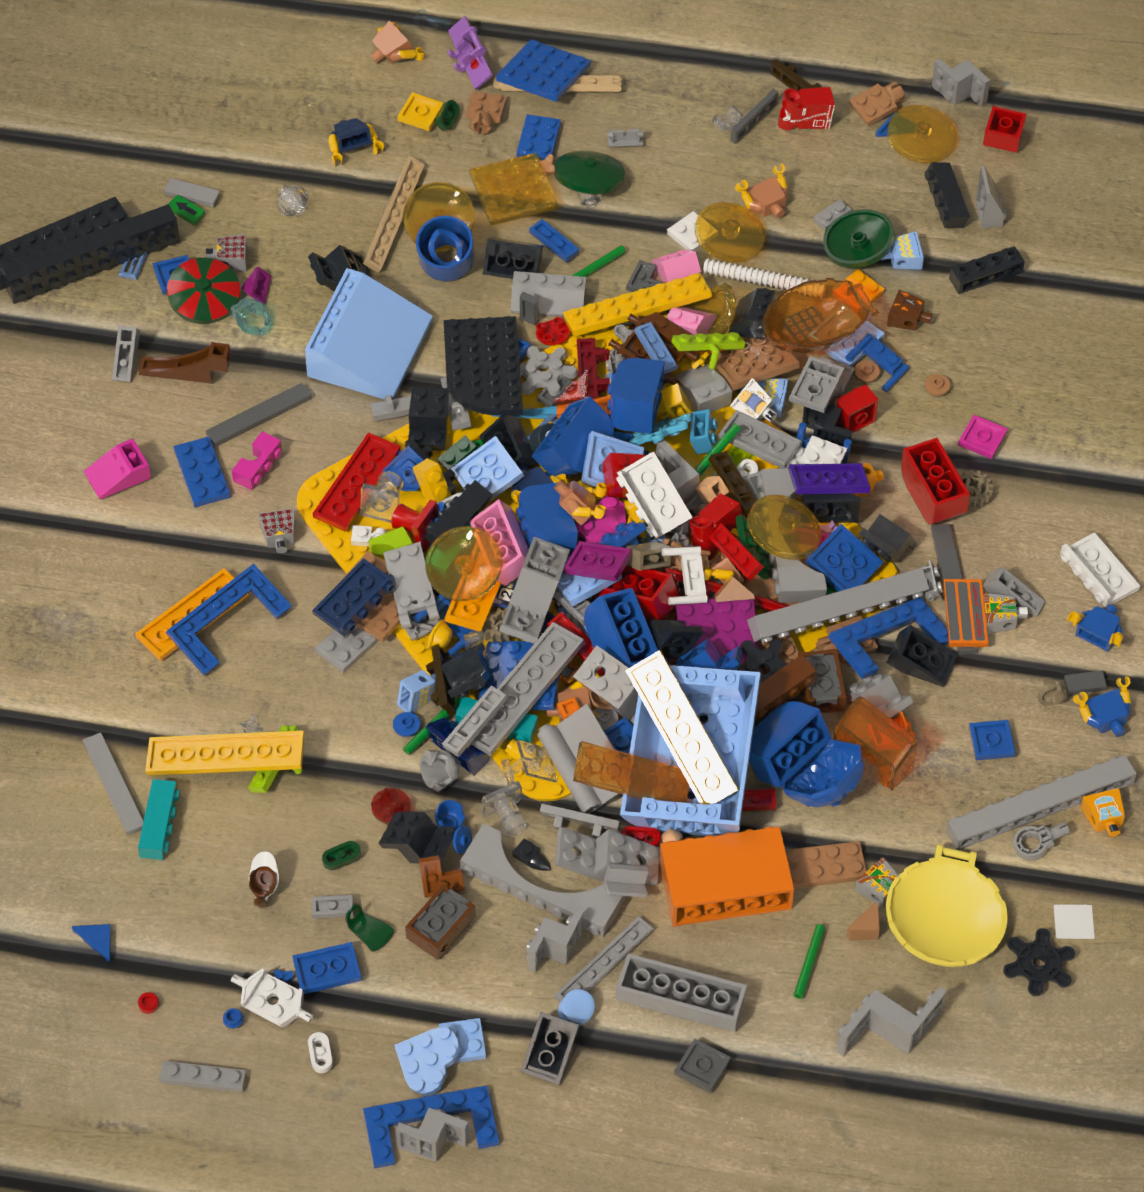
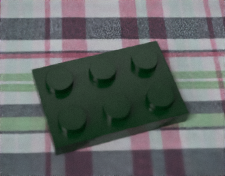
M744 515L737 516L736 524L739 541L764 566L757 575L765 580L771 577V565L767 556L768 548L765 543V531Z

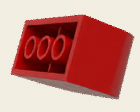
M938 437L903 448L901 461L902 477L925 521L932 525L965 514L968 510L970 493Z
M627 565L621 573V580L592 595V599L595 601L601 595L633 588L647 625L654 619L665 620L674 605L668 604V597H679L672 574L651 569L639 571Z

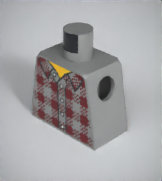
M245 234L217 238L216 248H206V258L219 260L228 265L233 271L246 272L247 245Z
M294 508L258 513L259 525L267 547H276L277 553H285L288 550L287 545L294 544Z

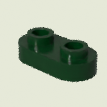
M454 100L444 102L436 117V124L442 131L451 129L459 115L460 109Z
M347 841L326 850L322 855L323 866L328 870H336L357 861L361 855L360 846L354 841Z

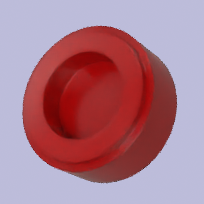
M151 992L140 995L138 998L140 1011L145 1014L154 1013L159 1007L158 997Z

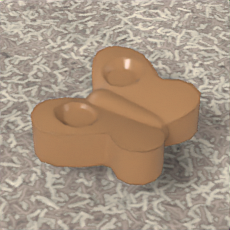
M549 154L545 160L539 162L540 167L543 168L541 174L547 176L549 173L554 174L556 158L552 154Z

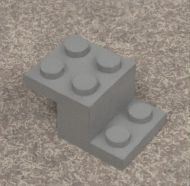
M938 59L934 64L932 86L954 106L971 97L973 101L982 107L987 104L990 79L969 60H965L951 69L945 62Z
M877 674L863 678V681L847 687L845 692L846 701L855 702L865 722L884 723L913 703L910 696L899 693L890 675Z
M575 910L573 916L568 917L565 925L546 917L542 924L538 923L534 932L535 937L528 942L526 947L528 952L526 957L528 970L536 973L544 956L567 965L583 933V912Z
M428 1108L419 1129L412 1124L399 1122L396 1128L397 1148L437 1162L446 1140L463 1147L467 1146L469 1141L468 1122L460 1116L453 1117L448 1115L441 1109L434 1110Z

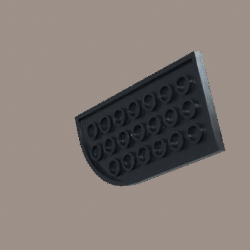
M516 316L443 320L447 388H449V393L453 399L463 407L481 414L496 416L523 415Z

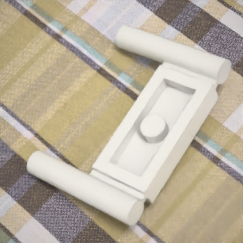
M700 546L662 548V556L682 555L681 566L685 596L668 597V604L707 603Z

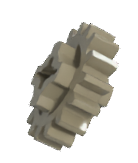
M972 469L970 473L963 471V475L959 474L970 493L969 504H972L973 508L976 507V504L983 506V502H989V498H992L994 485L991 484L992 479H986L987 474L980 475L979 470L977 473H974Z
M500 608L495 612L490 610L491 613L487 617L482 632H480L481 637H485L486 641L491 639L492 643L496 640L502 643L503 639L509 641L510 636L514 637L499 631L507 608L504 611Z

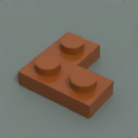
M439 855L419 859L425 898L432 897L443 884L449 887V890L452 889L455 892L465 890L461 869L442 872Z

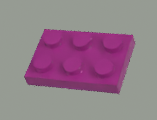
M579 541L563 569L565 574L617 582L632 556V551L629 548Z

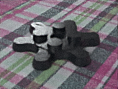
M778 639L772 640L765 650L757 649L750 640H745L740 645L745 655V661L739 664L740 667L737 671L759 672L760 665L769 667L767 674L761 673L760 683L789 664L780 659L783 643Z
M1040 928L1036 931L1035 940L1031 943H1024L1018 937H1011L1007 941L1009 950L1017 955V960L1006 964L1003 968V973L1009 979L1018 976L1026 978L1029 981L1028 992L1033 997L1042 994L1043 985L1046 982H1054L1061 988L1068 987L1072 982L1071 976L1062 970L1061 965L1063 962L1070 961L1075 957V950L1070 946L1062 948L1052 947L1049 942L1050 932L1045 928ZM1041 960L1044 962V966L1035 967L1033 961Z

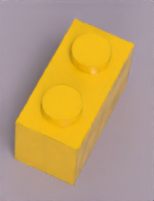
M427 458L412 467L426 500L429 501L431 499L437 501L438 504L440 501L451 496L439 463Z

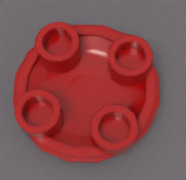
M555 317L553 320L538 323L535 334L536 338L545 345H559L570 338L571 331L562 317Z

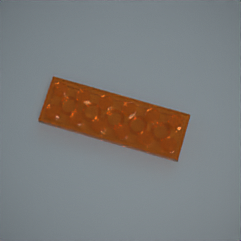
M579 742L573 781L641 800L643 797L655 798L658 801L687 803L689 783L679 767L588 742Z

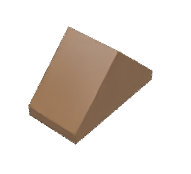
M732 575L714 595L715 602L755 599L754 594Z
M874 902L848 927L847 939L878 940L880 931L878 904Z

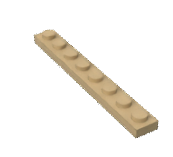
M411 156L406 159L363 262L364 265L378 273L383 267L425 165Z

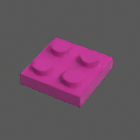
M973 415L958 441V446L992 459L1007 434L1008 428Z

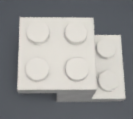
M812 436L807 447H800L785 468H788L789 464H841L847 448Z

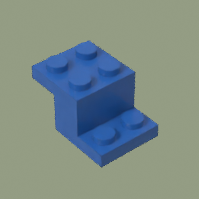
M708 638L678 658L675 666L737 670L740 667L739 664L743 651L737 646L722 656Z

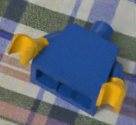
M1108 605L1106 609L1096 606L1092 610H1087L1080 614L1071 611L1066 621L1073 622L1075 627L1078 624L1075 636L1107 652L1112 643L1120 647L1123 640V630L1119 624L1120 618L1115 615L1118 610L1113 605Z
M1125 676V685L1121 683V678L1116 680L1117 686L1121 688L1120 691L1117 688L1091 699H1088V695L1085 692H1080L1082 700L1079 699L1078 695L1073 697L1074 703L1080 705L1079 710L1086 724L1098 729L1100 733L1112 730L1116 737H1120L1126 732L1123 726L1126 724L1131 710L1130 692L1127 690V687L1130 685V678L1128 676Z

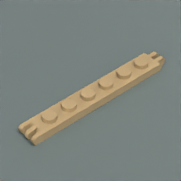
M581 75L566 92H620L622 90L621 76ZM496 77L494 78L493 86L496 89L514 92L524 91L498 82Z

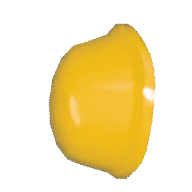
M440 620L426 639L425 649L429 650L436 644H439L444 649L450 643L453 631L446 624V621Z

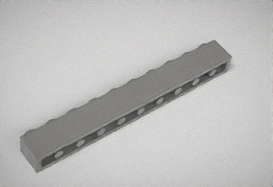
M919 568L760 614L748 619L747 622L754 642L761 640L763 644L772 641V637L777 635L780 639L789 636L791 631L800 633L806 631L808 626H812L814 629L823 626L825 621H829L831 624L840 621L842 616H846L848 619L857 616L859 611H863V614L874 611L876 606L882 609L890 606V602L893 601L899 604L907 601V597L910 596L913 599L924 596L923 592L929 590L923 568Z
M1126 755L1113 757L1103 764L1097 763L1087 770H1079L1071 776L1060 777L1055 782L1049 784L1044 783L1038 788L1026 790L1018 796H1010L1002 802L991 803L978 811L972 810L962 817H954L948 821L946 833L955 849L961 850L1080 805L1084 796L1134 784L1137 773Z

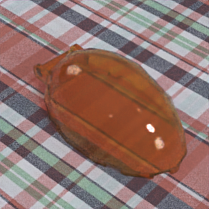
M826 278V280L816 281L815 279L800 283L780 294L773 303L769 304L762 323L766 340L779 350L811 353L833 348L847 341L861 328L866 320L876 317L879 311L872 305L861 283L852 286L853 283L848 280L841 281L834 278Z

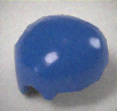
M445 800L438 805L435 812V822L438 827H453L456 830L459 826H463L465 815L461 804L454 800Z

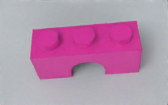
M263 431L252 443L253 455L258 457V459L246 460L241 458L232 469L233 482L250 490H253L256 485L260 484L266 471H270L273 462L281 456L283 451L281 440Z

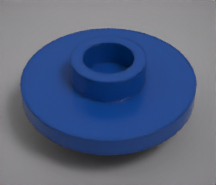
M403 712L394 718L393 729L402 737H410L419 731L420 720L413 713Z
M459 826L453 836V846L459 854H465L472 842V834L467 826Z

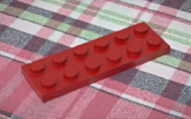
M368 432L314 510L313 518L346 532L384 477L383 469L398 456L401 446Z

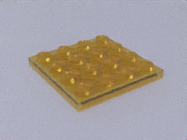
M536 153L469 169V175L490 226L558 209L557 200Z

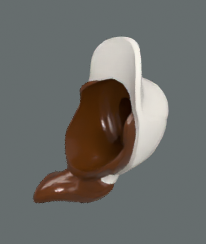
M267 851L260 852L254 857L249 874V888L256 896L253 904L259 908H264L267 906L268 897L275 892L279 884V871L276 859L273 854Z

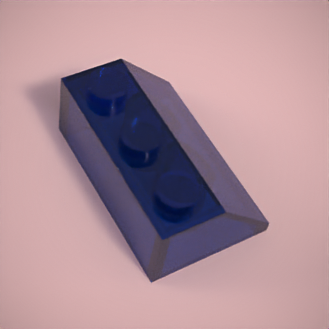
M444 717L428 723L425 728L431 741L441 750H446L443 748L442 743L458 724L453 720L448 721ZM470 745L468 749L466 748L459 757L456 756L460 761V765L472 776H475L490 760L487 753L473 745Z

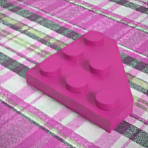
M605 496L597 504L606 507L605 514L601 519H597L592 515L584 524H576L579 537L586 542L596 544L602 540L601 537L615 531L617 525L623 522L626 523L624 503L616 497Z

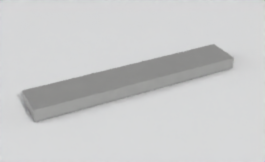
M98 733L83 739V744L126 835L128 836L142 830V817L102 734Z
M638 916L555 994V998L561 1002L570 991L575 989H582L589 993L627 957L628 953H632L654 932V928Z

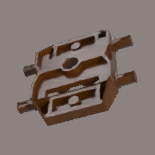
M657 312L642 319L631 313L627 320L636 324V327L651 322L660 338L672 345L673 335H690L688 331ZM634 331L624 344H620L613 339L608 344L617 350V354H622V357L625 359L642 358L651 360ZM664 343L677 365L686 356L694 362L699 358V355L692 351H678L669 344ZM673 371L664 374V385L667 382L671 385L677 383L679 385L681 381L672 377Z

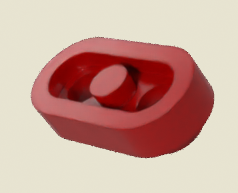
M627 826L621 831L623 835L657 847L661 842V834L656 828Z

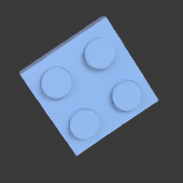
M480 1018L439 1024V1028H449L460 1042L461 1050L454 1059V1063L486 1059Z

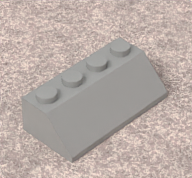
M514 271L510 313L520 314V295L522 292L539 298V315L563 317V312L584 306L586 277Z

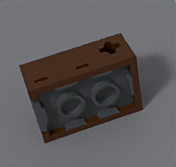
M837 649L798 653V657L803 655L817 671L816 682L811 687H806L802 690L804 704L818 708L821 713L844 711L846 693Z
M443 884L405 926L406 939L439 960L476 918V906L471 902L468 903L467 899L452 889L449 890V887Z

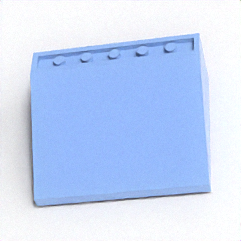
M346 268L305 348L307 377L384 400L385 396L392 395V399H395L433 321V316L366 274Z

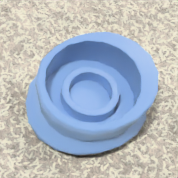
M582 989L570 991L560 1002L558 1008L559 1018L579 1025L587 1022L595 1009L592 995Z

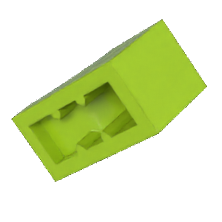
M403 526L368 540L369 552L374 555H384V552L413 544Z

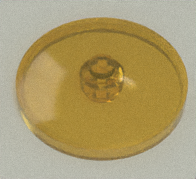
M911 105L901 108L891 117L887 129L888 140L894 150L906 159L918 163L938 162L947 158L953 152L957 142V130L952 120L940 110L925 105Z
M432 182L416 189L408 198L403 211L406 232L414 243H416V237L420 228L432 218L438 216L458 218L469 227L470 231H472L475 221L474 207L468 195L459 187L446 182ZM444 245L436 251H447L455 247Z
M718 202L711 204L699 213L695 223V236L698 243L707 253L723 261L737 263L753 259L759 254L765 242V229L760 219L746 207L735 203Z
M783 495L761 497L753 504L748 513L747 523L752 537L763 549L777 557L788 560L804 559L810 556L820 543L821 528L817 518L805 505L791 497Z
M470 526L456 527L444 532L431 545L425 561L426 574L433 588L443 597L454 601L474 600L486 594L498 581L502 570V554L493 537L482 529Z

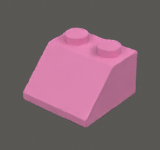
M683 249L652 259V263L656 265V270L663 282H670L674 279L684 278L701 272L696 251Z
M676 307L671 309L666 318L688 331L690 335H697L698 333L707 334L717 317L714 314L687 307Z

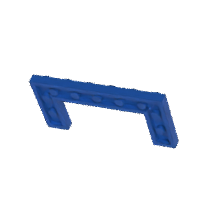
M254 563L166 631L169 638L203 676L218 666L220 662L195 634L249 592H252L275 619H278L292 606Z
M921 597L830 632L828 637L861 679L877 673L879 667L859 643L915 621L926 635L943 646L949 644L947 628Z
M487 1085L363 1108L374 1169L395 1165L388 1127L398 1125L399 1122L406 1124L422 1121L428 1108L434 1110L441 1109L448 1115L471 1112L478 1149L499 1146Z

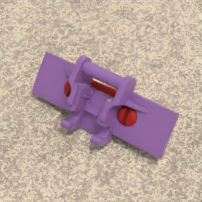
M464 16L448 31L456 51L448 50L447 53L451 58L457 59L459 65L457 63L453 64L455 70L459 72L467 71L474 89L477 90L493 76V73L484 56L486 48L482 46L476 27L471 26L467 17Z

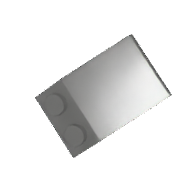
M981 166L975 201L981 228L1003 227V221L1007 216L1006 209L1002 207L1003 196L999 194V189L985 166Z
M704 363L703 367L699 365L695 369L691 368L673 375L674 378L681 381L679 386L691 400L694 411L710 409L713 412L731 405V388L720 374L708 367V364Z

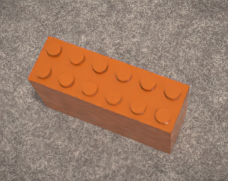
M770 826L759 830L748 829L744 832H728L724 835H707L703 838H687L682 841H667L660 844L659 865L672 927L792 909L794 887L780 827Z

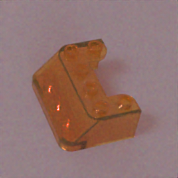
M861 696L857 697L836 725L833 740L860 745L862 755L867 762L879 768V782L893 790L913 772L917 742L910 733Z

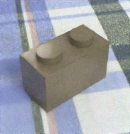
M656 541L626 547L632 551V556L627 566L639 571L670 566L671 556H662V548H671L668 545Z

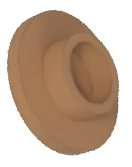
M864 360L856 364L854 374L862 382H873L879 377L880 368L876 363Z
M933 374L926 378L924 387L929 394L942 396L950 390V381L944 375Z

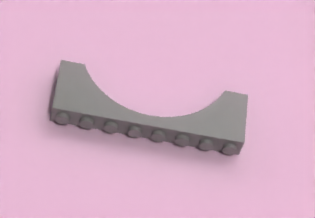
M788 468L761 469L760 477H757V488H761L759 502L763 503L761 514L762 518H765L766 521L764 522V531L768 533L766 545L771 552L769 553V563L773 564L771 576L772 580H775L776 583L774 584V594L778 595L779 603L805 602L826 596L827 588L824 574L800 562L786 546L780 530V519L784 511L802 494L795 493Z
M484 823L460 860L461 871L465 875L474 876L484 884H491L497 887L503 893H510L521 901L533 904L540 910L544 909L551 912L557 918L567 920L569 916H573L575 910L583 912V928L593 935L604 937L626 900V896L609 895L605 883L594 889L577 893H560L535 886L521 877L508 862L502 848L501 831Z

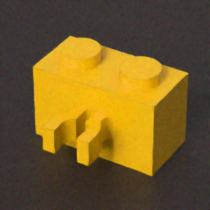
M678 383L661 390L664 405H659L657 413L661 420L669 415L674 419L687 413H691L692 416V412H694L692 402Z

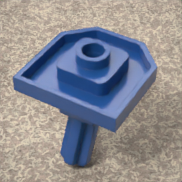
M408 445L403 451L400 450L398 452L399 455L383 469V472L402 491H416L420 485L412 467L425 459Z

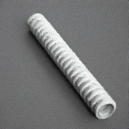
M709 258L705 260L703 268L704 274L720 275L722 278L726 276L727 279L731 277L732 280L736 278L737 281L741 279L742 282L748 281V283H759V285L764 284V286L770 285L771 288L775 286L776 289L780 287L781 290L785 288L786 291L790 289L792 292H803V294L808 293V295L814 294L815 297L819 295L820 298L824 295L826 287L825 282L820 283L818 280L814 282L813 279L811 281L808 278L804 280L803 277L799 279L797 276L776 274L774 271L770 273L769 270L765 272L764 269L760 271L759 268L755 270L753 267L748 268V266H737V264L732 265V263H721L720 260L715 262V259H712L710 261Z

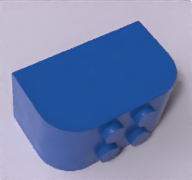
M629 358L618 364L616 373H612L611 384L608 387V395H611V399L608 400L607 410H610V419L615 428L624 431L652 434L662 398L661 390H663L665 361Z
M590 396L573 402L566 407L532 457L548 473L554 476L565 474L569 478L583 473L590 432L594 431L613 437V423L608 414Z
M557 483L532 485L524 488L519 495V507H517L516 513L517 522L528 548H530L533 537H537L570 549L568 557L571 556L577 546L578 530L573 517L559 504L560 494L554 490Z
M633 588L601 595L586 608L584 622L594 648L597 645L628 668L658 651Z
M797 701L787 702L775 708L753 729L749 762L758 780L780 788L832 739L820 710Z

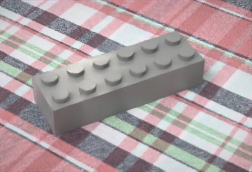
M628 953L616 987V1000L735 1032L746 998L747 985Z

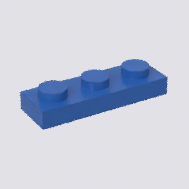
M543 219L529 228L531 235L566 263L579 254L578 247Z

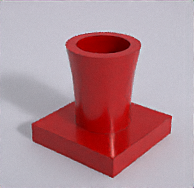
M430 499L421 513L404 504H399L392 515V528L397 529L403 526L405 531L413 532L415 542L421 543L423 553L426 552L430 544L425 539L427 533L425 529L432 521L434 522L435 518L438 519L439 508L437 501Z

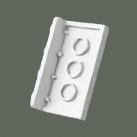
M654 451L617 472L619 476L616 479L621 488L625 486L629 492L626 496L631 504H636L638 510L635 512L640 520L645 519L648 524L646 530L650 537L655 536L657 539L693 518Z
M1095 532L1070 546L1067 544L1062 545L1060 552L1062 560L1072 568L1073 573L1079 576L1084 586L1088 590L1090 589L1097 602L1101 603L1105 608L1139 591L1140 585Z

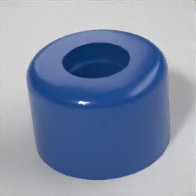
M452 216L432 218L420 228L417 234L416 248L419 263L423 271L431 278L445 282L454 281L463 277L472 267L475 257L473 237L469 227L460 219ZM450 245L456 248L457 255L452 262L446 263L438 258L435 253L436 250L441 246Z

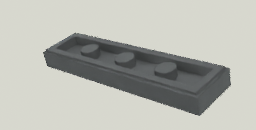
M773 89L731 129V142L736 144L778 104L777 90Z

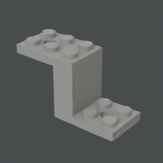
M810 356L789 396V401L824 413L828 405L834 406L835 399L844 394L855 368L822 356L819 359Z
M663 439L657 442L656 456L684 504H687L698 493L695 487L699 484V474ZM689 521L669 531L670 538L675 533H678V536L686 534V537H688Z
M533 537L499 631L535 644L570 549Z
M596 645L573 677L604 699L616 713L623 718L625 717L634 725L638 692L625 671L629 668ZM604 668L606 670L603 677H596L598 669Z
M941 987L936 992L932 991L926 1000L927 1004L924 1007L920 1006L914 1015L875 989L871 995L867 994L861 1008L853 1011L847 1025L843 1024L839 1029V1038L836 1042L838 1044L837 1053L844 1057L866 1028H869L906 1054H909L943 1011L947 991Z

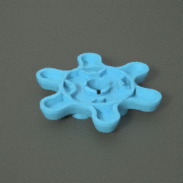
M691 413L681 415L675 419L667 417L659 420L654 425L652 434L634 432L633 436L635 438H632L629 442L641 445L645 442L653 441L656 444L663 440L665 436L677 435L680 431L688 428V422L691 421Z

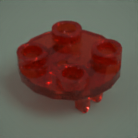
M386 787L377 792L371 802L372 814L377 820L388 826L395 812L411 811L410 799L400 789Z

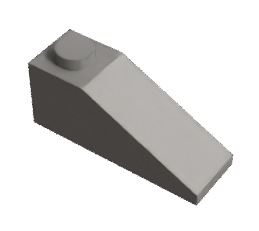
M118 326L112 375L113 381L131 382L140 338V330L137 327Z
M1002 566L991 572L982 586L988 593L1015 597L1016 607H1027V612L1033 616L1039 614L1045 602Z

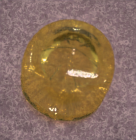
M722 282L710 289L711 298L683 306L716 315L717 318L707 334H725L730 328L736 313L734 290L730 284Z

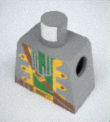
M984 593L987 634L1016 629L1017 619H1027V607H1016L1015 597Z
M882 857L856 880L855 891L883 907L886 905L891 884L899 875Z

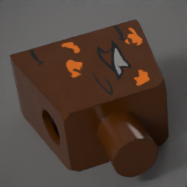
M898 290L888 314L887 326L916 330L920 321L930 324L933 314L924 311V300Z

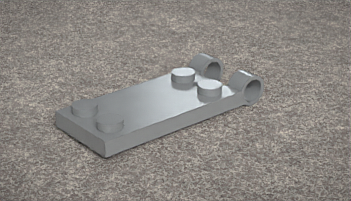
M417 542L384 552L388 574H392L396 582L393 594L402 629L412 627L409 615L427 610L430 621L440 619L421 543Z

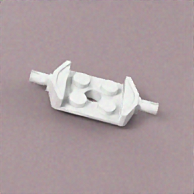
M264 969L259 970L248 979H244L237 974H234L231 978V982L242 988V1007L283 1028L299 1017L309 1023L313 1019L314 1015L302 1008L304 1001L303 990L300 988L298 990L267 974ZM272 996L279 998L275 1005L268 1004V999Z

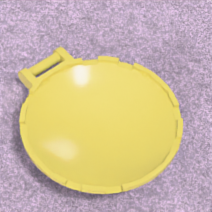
M937 844L934 858L908 866L891 884L886 899V915L889 926L901 945L916 957L940 966H966L986 958L1000 944L1007 926V908L996 884L990 878L987 879L975 867L977 852L970 851V853L945 848L943 845ZM941 855L966 860L968 862L942 857Z

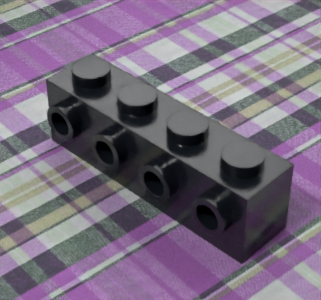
M931 162L925 171V179L930 187V193L933 195L940 220L944 228H964L970 215L950 162Z
M1013 246L951 267L949 280L957 293L962 294L1023 273L1025 261L1017 248Z
M476 480L471 485L467 483L461 491L462 494L459 497L455 496L449 503L450 507L447 510L444 508L437 516L439 519L435 523L432 521L425 529L427 531L425 539L441 552L465 529L470 520L479 514L492 497V493Z

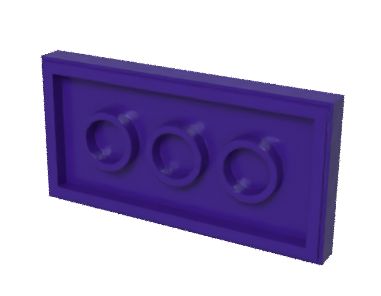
M862 463L789 464L788 467L796 494L870 493L871 488Z

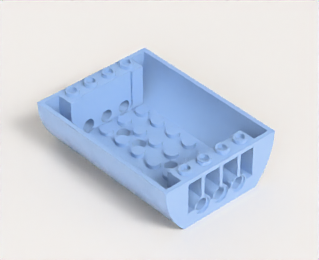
M669 665L697 716H708V721L703 726L739 790L716 804H700L697 797L688 799L687 794L693 790L638 694L620 815L635 826L656 828L659 832H665L672 828L680 831L681 834L701 836L724 835L728 832L738 833L761 673Z

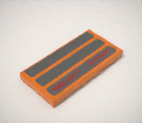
M944 579L943 590L949 647H988L982 579Z

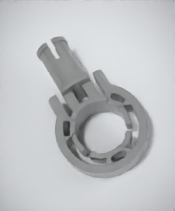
M1066 822L1050 829L1045 827V825L1021 828L1014 836V850L1016 854L1028 861L1042 858L1046 854L1047 849L1054 847L1053 840L1070 834ZM1033 837L1040 844L1029 853V850L1023 847L1022 839Z

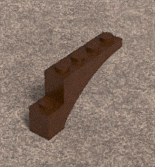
M211 342V345L204 349L181 356H142L138 370L139 375L212 383L214 371L228 372L231 361L230 344Z

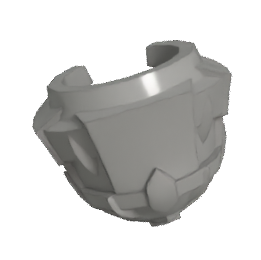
M425 750L423 757L420 759V771L425 784L429 788L439 792L454 782L459 775L460 761L451 752L446 750Z

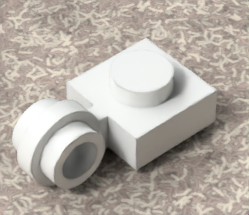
M353 526L351 545L369 546V539L385 534L387 531L383 528H377L372 533L371 526Z

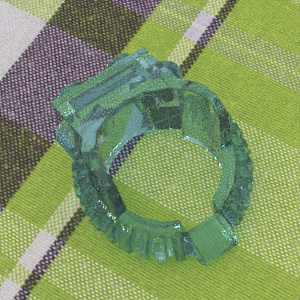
M246 297L230 308L231 316L236 319L237 325L249 335L261 334L264 336L270 331L271 316L263 303ZM250 313H256V315L265 319L264 327L260 329L259 327L248 326L244 317Z

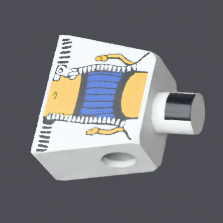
M754 379L749 381L730 405L735 411H741L759 421L764 417L771 423L777 416V413L771 409L774 401Z

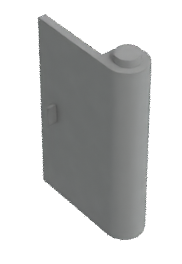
M589 704L581 707L558 725L546 724L539 729L538 738L582 813H593L624 791L627 769Z

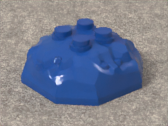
M830 740L783 784L784 793L789 798L808 807L819 808L827 805L833 807L839 805L843 797H847L848 793L855 791L858 783L862 780L865 766L861 746L838 740Z

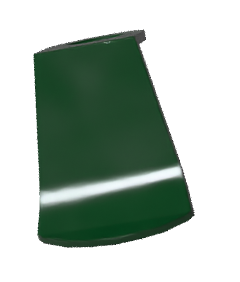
M359 904L353 905L347 911L345 920L348 928L370 951L379 950L392 937L394 929L388 924L364 914ZM357 909L355 917L350 919L353 910Z

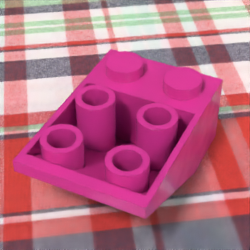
M133 438L116 445L84 470V474L99 500L151 478L149 464Z

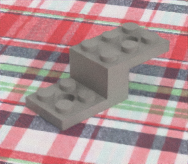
M561 827L557 830L555 865L604 882L608 864L644 866L649 871L645 883L654 886L658 883L660 848L609 829L595 839ZM572 848L578 851L579 856L575 854ZM637 857H639V858L642 860L643 865L640 864V862H639V860L637 859Z

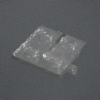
M519 740L517 741V746L521 758L511 766L509 759L501 761L503 766L502 774L506 778L509 787L516 784L513 775L522 770H525L527 776L551 782L558 781L552 760L544 746Z

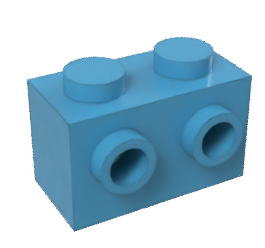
M710 409L692 412L690 442L696 454L710 452L717 443L716 429H718V422L716 418H713Z

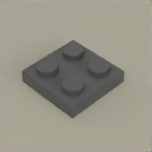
M694 1038L675 1068L674 1075L711 1093L730 1063L731 1057Z

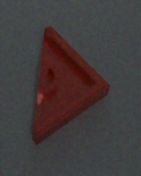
M584 370V374L578 380H574L559 398L554 399L555 406L571 404L589 397L588 370Z

